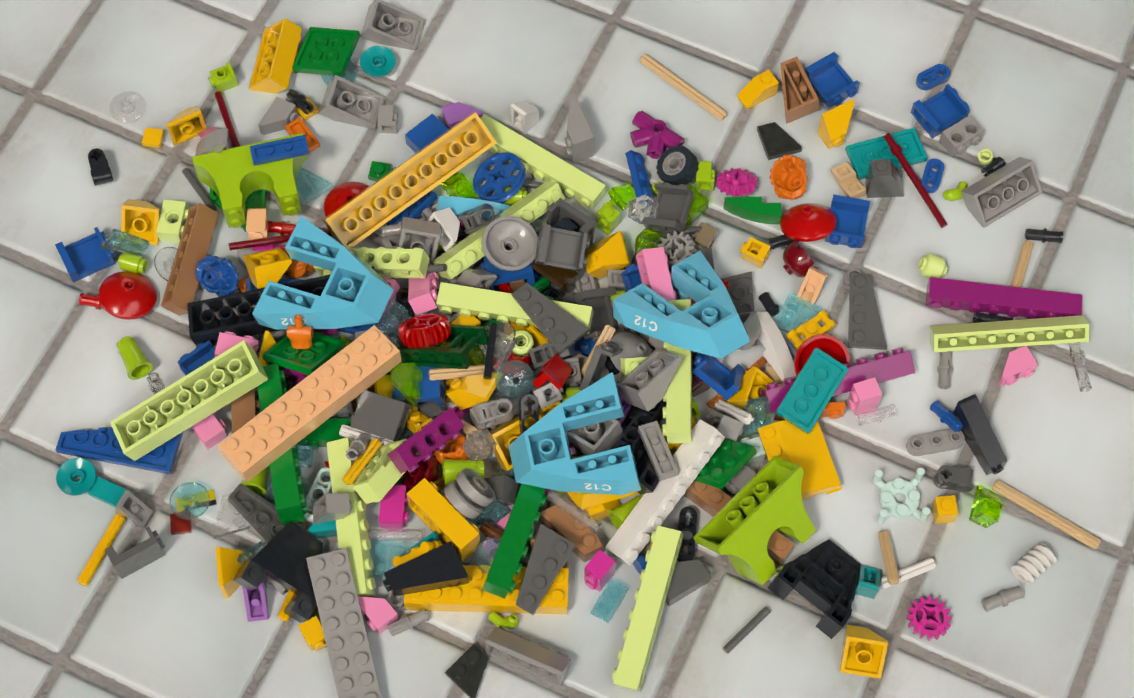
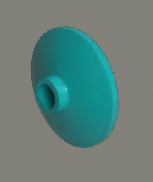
M384 46L370 47L360 57L362 71L371 77L388 75L394 69L396 63L393 52Z
M73 458L66 461L60 466L56 475V482L60 490L71 496H78L88 492L96 481L94 466L83 458ZM77 477H81L80 481L75 482Z

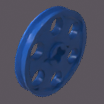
M503 152L487 158L476 170L473 177V189L481 200L497 203L504 202L513 197L522 187L526 177L525 166L512 153ZM507 160H511L508 165L504 166ZM494 165L492 170L487 171L489 166ZM519 170L517 175L512 176L514 171ZM486 180L484 185L479 186L481 181ZM511 185V188L508 191L504 192V189L507 186ZM495 190L493 195L487 197L490 191Z

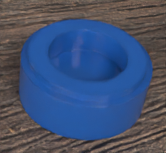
M641 554L633 562L639 574H641L643 569H646L647 565L645 557Z

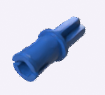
M939 400L934 401L930 406V410L940 418V422L945 423L954 432L961 431L963 424L953 415V412L947 410Z

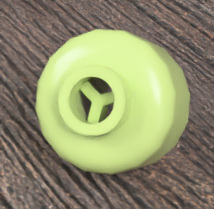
M932 253L922 256L918 263L920 274L927 278L945 276L948 268L943 257Z
M525 330L514 332L509 338L511 352L515 353L518 357L529 355L528 350L534 348L532 335Z

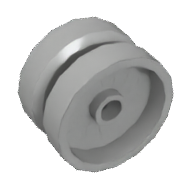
M463 468L457 474L456 480H452L444 488L445 495L450 503L460 513L470 519H476L483 512V507H488L496 498L491 486L478 473L469 468Z

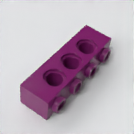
M450 407L387 455L401 474L407 470L411 473L419 467L418 462L421 460L425 462L433 456L432 451L435 449L439 451L447 445L445 441L449 438L452 441L461 434L460 430L465 425L452 407ZM411 449L414 450L416 456L412 454Z

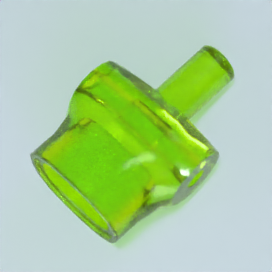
M627 182L611 188L608 192L611 200L607 203L612 207L617 205L622 211L626 210L631 205V202L636 199L634 188Z

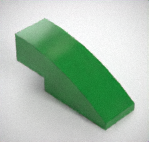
M762 196L724 198L723 209L733 215L757 223L780 225L782 218L781 203H762Z

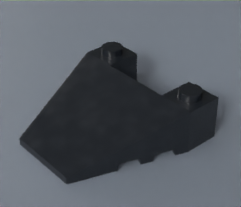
M289 522L242 563L233 581L251 591L257 589L264 576L267 575L294 593L284 613L299 623L308 621L317 603L306 558L322 554L323 542L292 522Z
M828 539L806 554H802L797 559L788 562L767 588L782 600L793 589L824 613L815 627L832 639L844 627L852 614L851 606L855 598L854 590L858 582L861 564Z

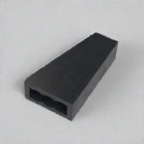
M974 394L958 401L953 415L963 424L961 432L964 434L966 443L986 476L991 473L994 475L1004 470L1007 459L977 396Z
M451 541L384 572L385 580H383L387 592L391 591L393 596L469 583L468 575Z

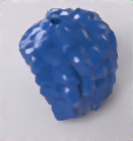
M208 254L202 261L198 262L195 271L196 279L202 284V288L206 289L209 293H215L218 297L234 294L235 290L238 289L239 274L236 272L237 268L232 264L231 260Z

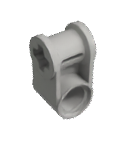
M505 398L481 403L474 407V412L477 413L479 418V428H489L493 425L508 422L514 415L511 401ZM502 408H508V409H509V410H508L507 412H505V413H501V412H500V410H501Z

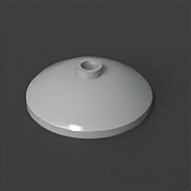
M503 216L492 221L485 229L482 237V249L486 258L495 267L505 271H518L529 266L535 259L538 237L533 227L525 220L514 216ZM505 246H510L511 250H507Z
M617 332L610 340L617 343L618 347L623 349L620 354L610 357L620 372V358L649 356L653 352L646 341L630 332Z

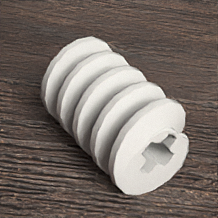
M1039 543V545L1034 547V550H1030L1028 555L1019 560L1017 565H1013L1011 571L1022 584H1026V581L1032 584L1034 582L1033 577L1038 579L1040 577L1039 572L1044 574L1046 572L1044 567L1049 569L1051 563L1055 564L1057 560L1048 546Z

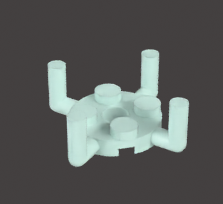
M923 468L917 469L915 476L910 482L902 478H896L885 483L881 480L883 472L881 470L875 471L872 482L881 489L880 505L882 510L877 518L879 524H883L889 517L898 519L908 518L912 515L922 522L927 520L930 509L925 507L922 512L918 509L920 493L916 489L925 473ZM894 496H903L905 502L897 503Z

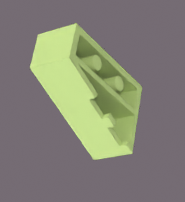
M406 439L382 445L352 486L366 504L381 501L404 474L399 472L387 454ZM411 449L412 454L416 456L414 450Z

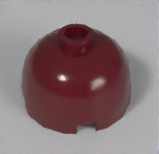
M794 240L783 252V261L785 263L783 268L789 275L793 273L797 277L804 278L809 268L815 263L802 247L795 246L798 242Z
M433 456L425 462L423 460L418 462L419 467L411 473L407 470L403 474L404 479L401 480L407 488H414L424 478L428 482L432 481L434 483L436 481L439 465Z

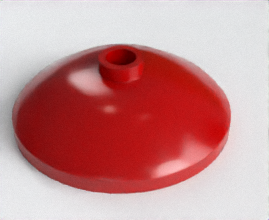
M345 182L333 188L328 193L324 202L325 216H329L369 186L360 182Z
M815 203L793 206L782 215L780 220L781 231L787 237L802 242L823 239L829 236L836 227L834 213L827 207Z
M129 271L114 273L108 276L99 288L101 306L106 312L120 319L132 320L147 315L152 311L157 300V291L154 284L147 277L139 273Z
M825 334L814 335L806 339L796 351L794 370L796 376H798L815 348H818L840 363H850V355L846 346L836 337Z

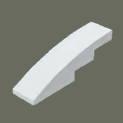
M767 311L757 312L762 330L758 339L766 348L763 356L782 381L790 377H795L796 379L794 362L779 328Z

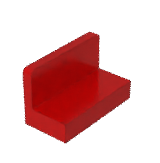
M555 354L542 366L532 384L539 388L549 380L560 390L572 372V368Z

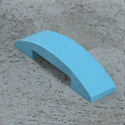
M439 196L437 211L450 207L453 213L458 216L462 212L482 204H490L494 208L496 217L509 208L510 205L472 198ZM484 211L482 216L489 217L492 213Z

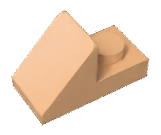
M267 208L247 209L246 232H248L249 240L268 237Z
M810 267L795 301L812 309L824 288L823 285L828 274Z

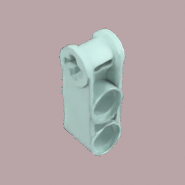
M330 468L319 470L305 500L308 508V513L305 514V520L313 522L312 504L317 501L314 497L320 493H332L331 480L329 482L322 481L324 477L330 476Z

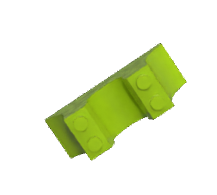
M303 133L221 150L220 153L212 152L192 157L199 182L213 189L220 198L228 228H238L246 224L247 209L245 201L252 192L263 189L274 193L283 216H292L302 212L297 193V178L302 164L308 159V155L254 166L250 146L301 136Z
M774 456L693 537L695 542L720 555H726L738 574L763 586L776 572L774 562L767 552L768 541L772 533L776 530L780 534L804 544L816 531L802 501L801 484L804 474L802 467Z

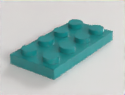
M915 128L891 134L896 144H899L902 148V153L910 166L927 161L928 157ZM883 136L848 145L845 148L858 180L867 177L871 160L890 159L896 170L903 168L896 156H893L890 152V147Z
M815 348L775 413L806 434H809L849 368L818 348Z

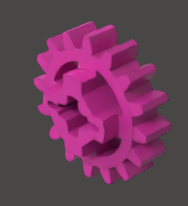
M731 168V171L724 170V173L720 172L719 176H717V189H720L721 193L726 192V195L732 194L733 197L738 195L743 197V194L750 195V192H755L757 188L756 176H753V172L747 173V169L742 171L740 168L735 170Z
M928 596L926 600L920 597L919 603L913 601V607L908 609L910 614L907 615L906 619L911 621L908 624V628L914 627L913 634L920 633V639L923 636H927V640L930 641L932 636H934L938 640L940 634L944 636L946 634L945 629L949 630L951 626L947 623L952 620L951 616H947L950 609H944L946 603L939 604L938 597L934 601H932L931 596ZM916 613H917V616L919 617V622H917Z

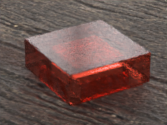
M190 512L170 514L172 535L192 533Z

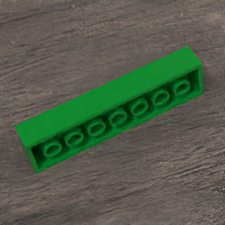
M278 363L262 366L268 380L257 386L261 412L287 393V380L285 379L284 370L279 369ZM296 445L269 465L276 511L282 526L289 522L298 523L306 521L305 514L308 513L307 503L304 498V485L301 480L302 471L298 461L299 453Z

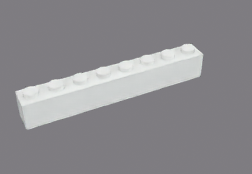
M699 420L692 429V443H682L672 456L679 471L678 476L659 481L653 493L644 494L605 548L615 557L631 566L650 541L652 532L656 531L657 526L662 525L663 521L685 494L694 479L697 478L725 437L713 426Z

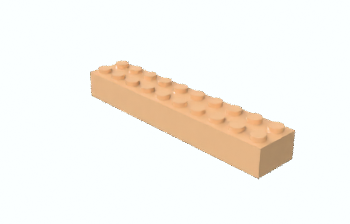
M375 325L221 442L218 445L221 456L247 483L401 363L400 351Z

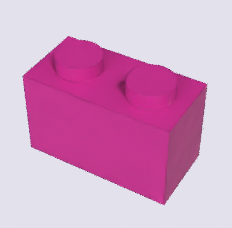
M394 485L381 500L378 521L380 528L404 530V525L409 520V511H406V505L408 504L406 485Z
M599 550L585 566V584L590 589H596L600 592L615 575L616 561Z

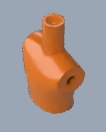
M295 315V326L287 327V338L290 339L293 348L308 349L312 347L313 327L303 326L302 316Z

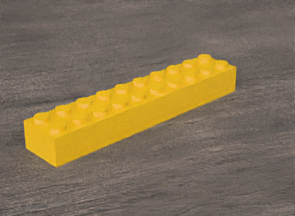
M471 113L322 221L336 241L345 247L352 248L497 142L477 113Z

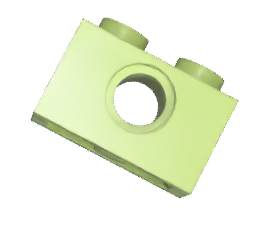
M163 200L156 231L159 241L180 242L189 212L186 202Z

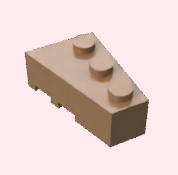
M798 57L780 63L786 124L819 111V99Z
M571 498L540 512V521L549 529L554 530L557 534L574 543L576 546L573 552L584 563L591 560L599 550H603V546L583 509L578 507Z

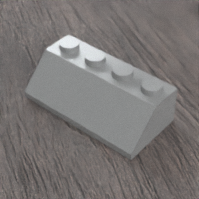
M1021 157L961 191L966 208L984 228L1043 193L1033 161Z
M494 628L485 641L487 655L561 687L571 665V659L568 658L567 654L560 651L557 653L553 652L547 645L542 643L538 645L532 643L531 639L526 636H516L508 628Z

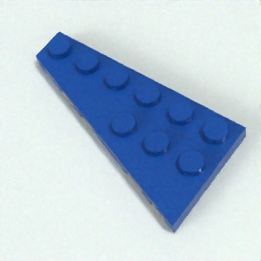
M106 427L90 431L84 429L61 432L55 450L60 454L171 475L183 432L136 461L123 453L113 428L106 429Z

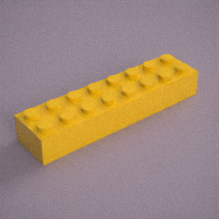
M463 565L468 575L469 583L404 595L405 610L528 613L515 605L527 567H521L519 575H514L515 587L512 593H507L505 599L482 590L491 566ZM562 568L535 614L567 615L569 568Z

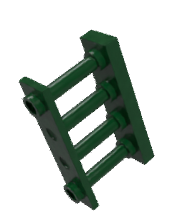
M450 325L451 335L448 339L439 342L437 345L416 349L415 347L409 348L401 344L398 350L400 351L403 365L468 369L470 366L467 356L468 352L476 344L487 345L488 343L486 329L481 326ZM444 342L449 343L446 347H440ZM460 343L465 344L462 348H456Z

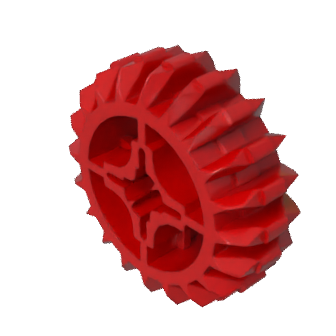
M439 313L412 317L402 322L399 326V339L405 347L409 348L415 347L417 349L419 347L424 348L437 345L439 342L448 339L451 335L450 321H448V317Z

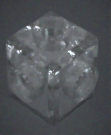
M485 429L468 433L462 447L471 461L483 460L492 455L497 443L489 430Z

